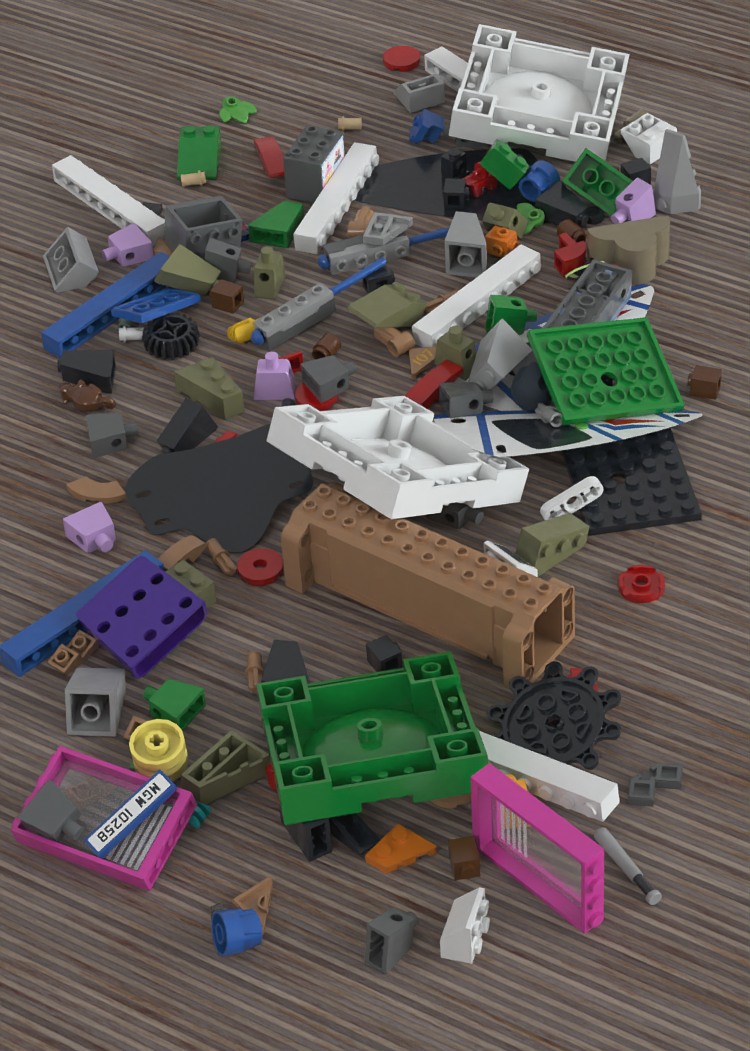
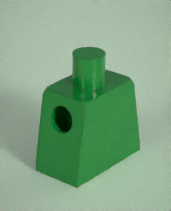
M490 295L485 330L488 333L503 318L518 335H522L526 322H536V309H527L523 299L520 297Z
M172 679L166 680L159 689L148 686L143 694V698L148 700L150 715L154 720H169L177 724L182 731L206 706L204 688Z

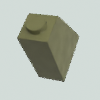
M179 244L162 266L154 281L158 284L206 296L209 290L220 281L217 278L221 271Z

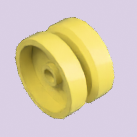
M155 719L141 724L132 733L129 747L136 773L151 778L161 769L172 782L181 777V774L187 769L189 758L183 731L177 724L169 720Z

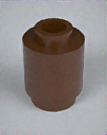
M564 220L558 225V237L560 234L567 233L576 243L586 242L587 235L585 231L572 220Z
M332 333L324 334L313 347L312 357L316 360L334 356L341 348V341Z

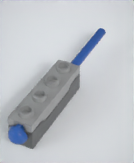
M449 228L407 237L406 233L402 232L385 245L363 243V235L324 244V254L318 258V265L322 269H329L331 274L334 275L367 267L382 257L386 262L410 256V246L446 237Z
M383 257L332 288H327L322 283H318L253 322L255 329L251 333L252 342L256 345H262L265 349L271 351L336 312L334 296L386 265V260Z

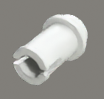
M123 326V328H119V341L126 343V340H142L143 327L125 328Z

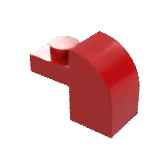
M567 233L559 235V249L554 250V268L563 278H566L565 276L569 272L586 265V244L584 241L576 243Z

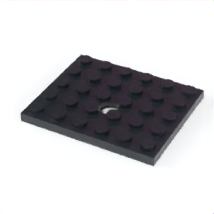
M671 428L619 441L561 450L572 486L590 476L598 478L603 486V493L600 497L579 509L583 522L590 526L588 536L699 521L702 518L700 507ZM621 475L626 479L624 483L617 484L615 480L610 478Z

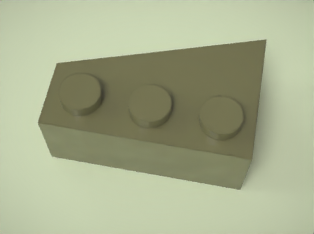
M213 357L174 371L176 392L189 395L192 401L203 403L206 409L224 419L245 412L242 390Z
M571 513L523 527L521 528L515 554L538 570L539 577L584 547L590 526Z
M230 730L181 774V789L192 792L196 801L208 804L265 777V767L270 765V755L233 730Z

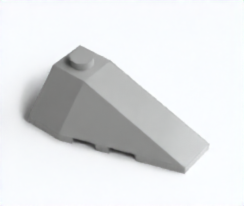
M666 129L664 133L653 191L655 209L668 214L699 210L701 208L700 185H697L695 181L696 171L691 167L689 160L691 154L685 134Z

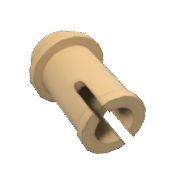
M342 116V118H338V130H342V132L344 130H362V118H344Z
M198 170V173L181 174L182 186L199 184L203 186L206 183L205 172Z

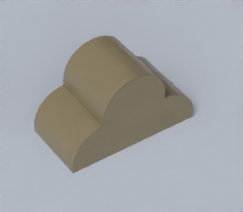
M668 215L587 228L588 264L592 260H597L632 270V285L650 282L656 275V266L663 264L669 258L670 218Z

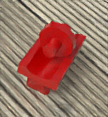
M480 162L475 163V170L472 171V174L462 178L466 179V187H470V195L473 197L482 195V187L488 190L497 187L498 179L483 168Z

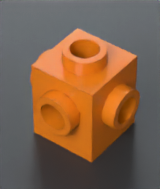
M495 225L485 236L487 253L500 258L505 257L519 246L517 232Z

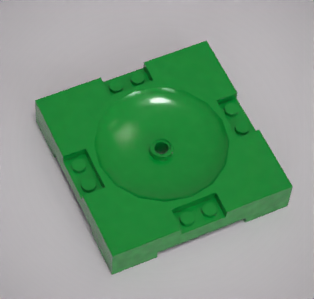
M451 651L403 659L404 668L309 684H307L305 676L256 684L261 720L273 767L284 825L362 812L361 803H374L382 799L402 798L406 795H412L413 802L417 803L471 793L470 777L488 765V755L479 729L475 727L461 687L460 675Z

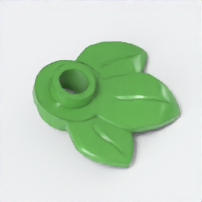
M226 97L222 101L219 117L224 123L234 119L242 124H246L248 114H256L257 110L249 102L240 101L235 97Z
M529 203L517 204V211L528 220L524 234L530 233L533 228L540 227L543 224L545 214L541 209L534 208Z

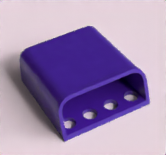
M139 556L76 613V617L91 637L95 638L134 678L140 679L198 628L206 618L208 611L203 599H200L149 559Z

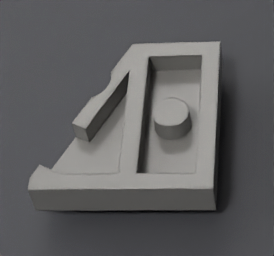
M374 212L363 235V243L385 245L413 225V217Z

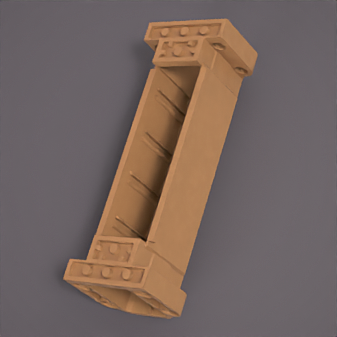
M331 482L328 485L321 483L293 510L289 523L282 531L281 545L286 587L303 594L315 582L484 660L491 658L494 665L503 668L505 688L510 689L509 682L516 676H523L527 681L534 683L543 673L546 665L552 662L575 637V588L573 585L555 577L549 581L543 580L404 518L390 519L360 499L355 498L343 489V485L337 482Z

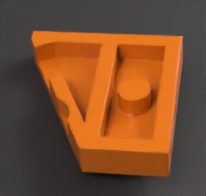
M397 824L365 855V859L368 864L387 874L401 866L416 863L417 857L429 854L430 857L436 855L437 846Z

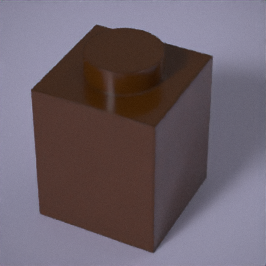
M221 279L210 290L212 308L234 314L244 303L243 286Z
M696 365L693 374L689 373L687 386L691 387L690 396L716 400L721 388L722 369Z
M474 836L448 840L449 860L454 880L480 877V858Z

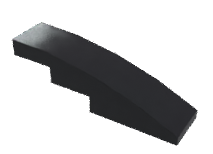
M357 813L329 817L330 833L360 856L380 841L378 836Z

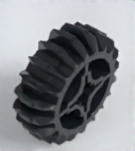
M168 313V315L148 321L147 326L143 327L142 341L146 351H149L150 355H155L156 358L163 357L164 360L167 358H172L173 360L175 357L182 358V355H189L190 351H195L200 337L198 326L192 320V317H186L185 314L179 316L178 313L174 315Z

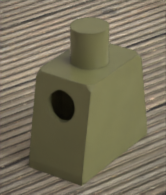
M488 203L482 222L487 231H490L497 225L516 231L517 239L522 240L528 220L516 209Z
M266 246L261 249L260 256L254 266L255 298L275 300L286 274L282 254L280 252H273L272 247Z
M450 327L449 331L437 340L434 364L438 366L447 359L463 367L464 371L459 378L466 381L470 377L477 354L475 342L462 335L461 327Z

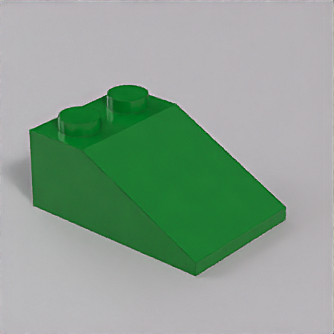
M220 126L181 127L177 180H181V174L198 173V170L205 172L206 180H217L222 148Z
M498 139L494 141L480 162L483 168L510 190L529 168L524 158L517 156L507 144L502 143Z
M587 148L584 149L562 181L564 185L601 208L610 216L617 210L616 197L633 182Z

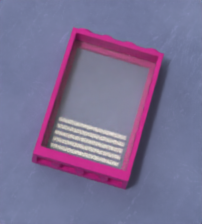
M59 746L56 753L50 757L45 772L39 776L34 791L26 798L23 810L48 779H50L80 812L81 815L76 822L84 828V831L75 841L65 834L61 841L55 842L25 827L16 817L11 829L16 841L151 891L197 806L192 792L178 788L113 850L101 859L83 840L147 782L150 777Z
M489 763L470 777L472 829L477 850L584 934L592 928L598 927L604 919V848Z

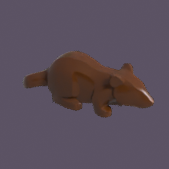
M79 380L78 384L74 386L66 382L60 384L59 391L63 397L64 404L71 401L79 410L86 412L98 410L101 406L111 410L116 407V402L113 398L109 396L102 397V391L91 383L88 387L83 380Z

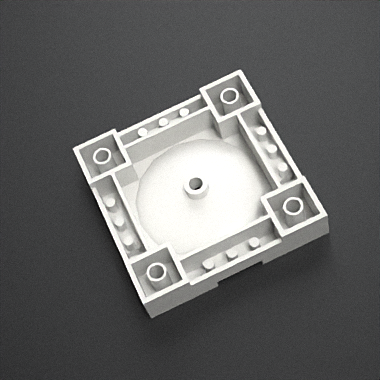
M479 24L463 81L453 106L449 136L491 145L496 139L507 145L508 141L515 144H524L535 148L547 149L545 156L574 162L577 161L584 149L587 148L606 161L629 54L592 47L591 52L588 53L516 38V31Z
M406 396L373 398L371 407L319 411L309 404L275 407L267 437V442L310 469H324L336 474L338 479L345 481L343 488L345 491L390 519L441 513L443 505L455 502L465 503L472 508L520 502L529 468L510 457H495L476 451L475 447L432 422L435 413Z

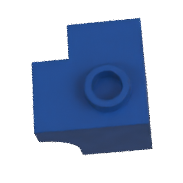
M423 108L420 115L417 114L413 120L409 141L415 144L421 142V140L435 143L444 129V118Z

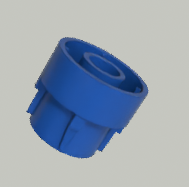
M540 160L527 169L525 177L519 182L518 188L526 199L534 203L555 182L560 181V175L552 164Z
M242 908L218 910L213 913L211 922L212 937L215 948L220 956L240 954L245 949L260 945L262 941V927L260 918L254 909L242 910Z

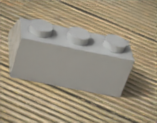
M66 227L43 255L54 291L57 293L87 287L99 273L87 238L69 227Z

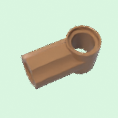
M363 206L362 209L357 211L354 221L349 222L347 229L348 238L364 235L374 214L370 207Z
M394 327L376 328L374 330V337L384 343L390 354L395 358L415 347V341L407 331L401 333Z

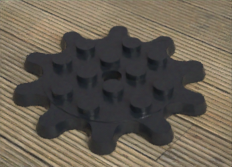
M557 661L546 665L544 677L538 682H529L523 676L512 678L509 682V687L514 693L512 702L507 705H493L487 710L488 719L502 725V731L495 737L567 765L579 763L588 770L595 769L598 766L599 757L593 750L594 746L602 740H617L621 735L622 729L620 724L605 718L609 710L620 704V692L616 689L605 692L595 691L593 687L599 676L598 670L595 667H586L577 676L569 678L563 675V667ZM553 720H560L557 728L549 727L548 725Z

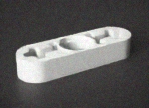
M594 476L587 477L544 503L540 513L544 520L568 513L572 514L600 497L603 493V486L598 478ZM577 497L575 502L567 504L569 498Z

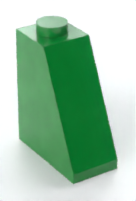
M283 201L248 225L250 242L289 248L294 239V232L304 219L303 204Z

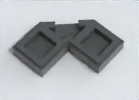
M656 763L649 767V771L631 778L627 804L653 806L655 788L681 790L683 765Z

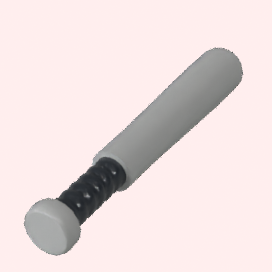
M604 827L598 828L594 832V839L604 848V851L621 868L632 883H636L646 895V901L650 905L657 904L662 898L660 891L654 890L643 877V873L612 834Z

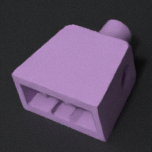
M637 177L616 197L617 212L611 216V220L614 224L647 219L656 215L652 185Z
M135 223L109 235V248L101 251L105 262L116 259L124 267L148 261L154 256L152 242Z
M276 352L266 353L265 359L258 360L254 400H284L285 398L295 400L296 381L289 360L278 359Z
M102 502L63 518L65 536L85 552L90 553L99 548L103 552H108L112 549L113 542L116 540L114 524Z

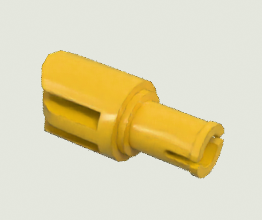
M250 317L230 326L227 330L228 338L237 343L251 340V333L255 329L253 322L256 320Z

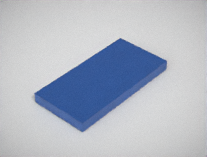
M169 287L111 309V314L113 317L144 323L201 302V296L198 293Z

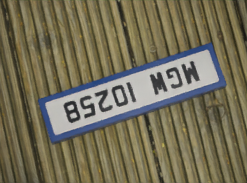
M161 769L158 770L83 841L99 858L103 859L178 789L177 786Z

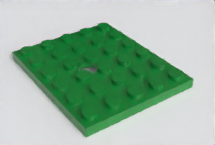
M647 317L533 329L527 333V338L558 413L562 414L560 418L562 425L682 411L685 406ZM607 375L610 379L616 380V385H605L601 380V376Z

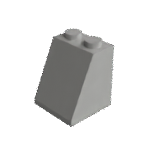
M456 211L445 238L446 274L477 278L487 270L486 240L475 213Z
M503 318L480 341L468 382L476 383L481 391L492 390L532 351Z
M76 668L65 688L67 735L116 737L126 693L125 669Z

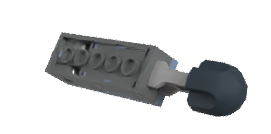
M592 260L542 328L614 321L631 298L632 270L615 264ZM532 361L529 366L521 367L515 375L510 388L516 405L526 411H535L538 408V404H549L552 398L538 363Z

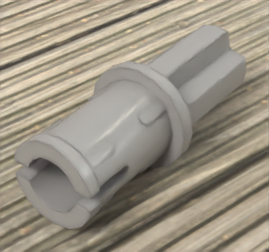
M543 403L538 404L535 412L541 417L543 422H549L554 427L562 425V420L560 419L562 414L558 413L553 406H546Z

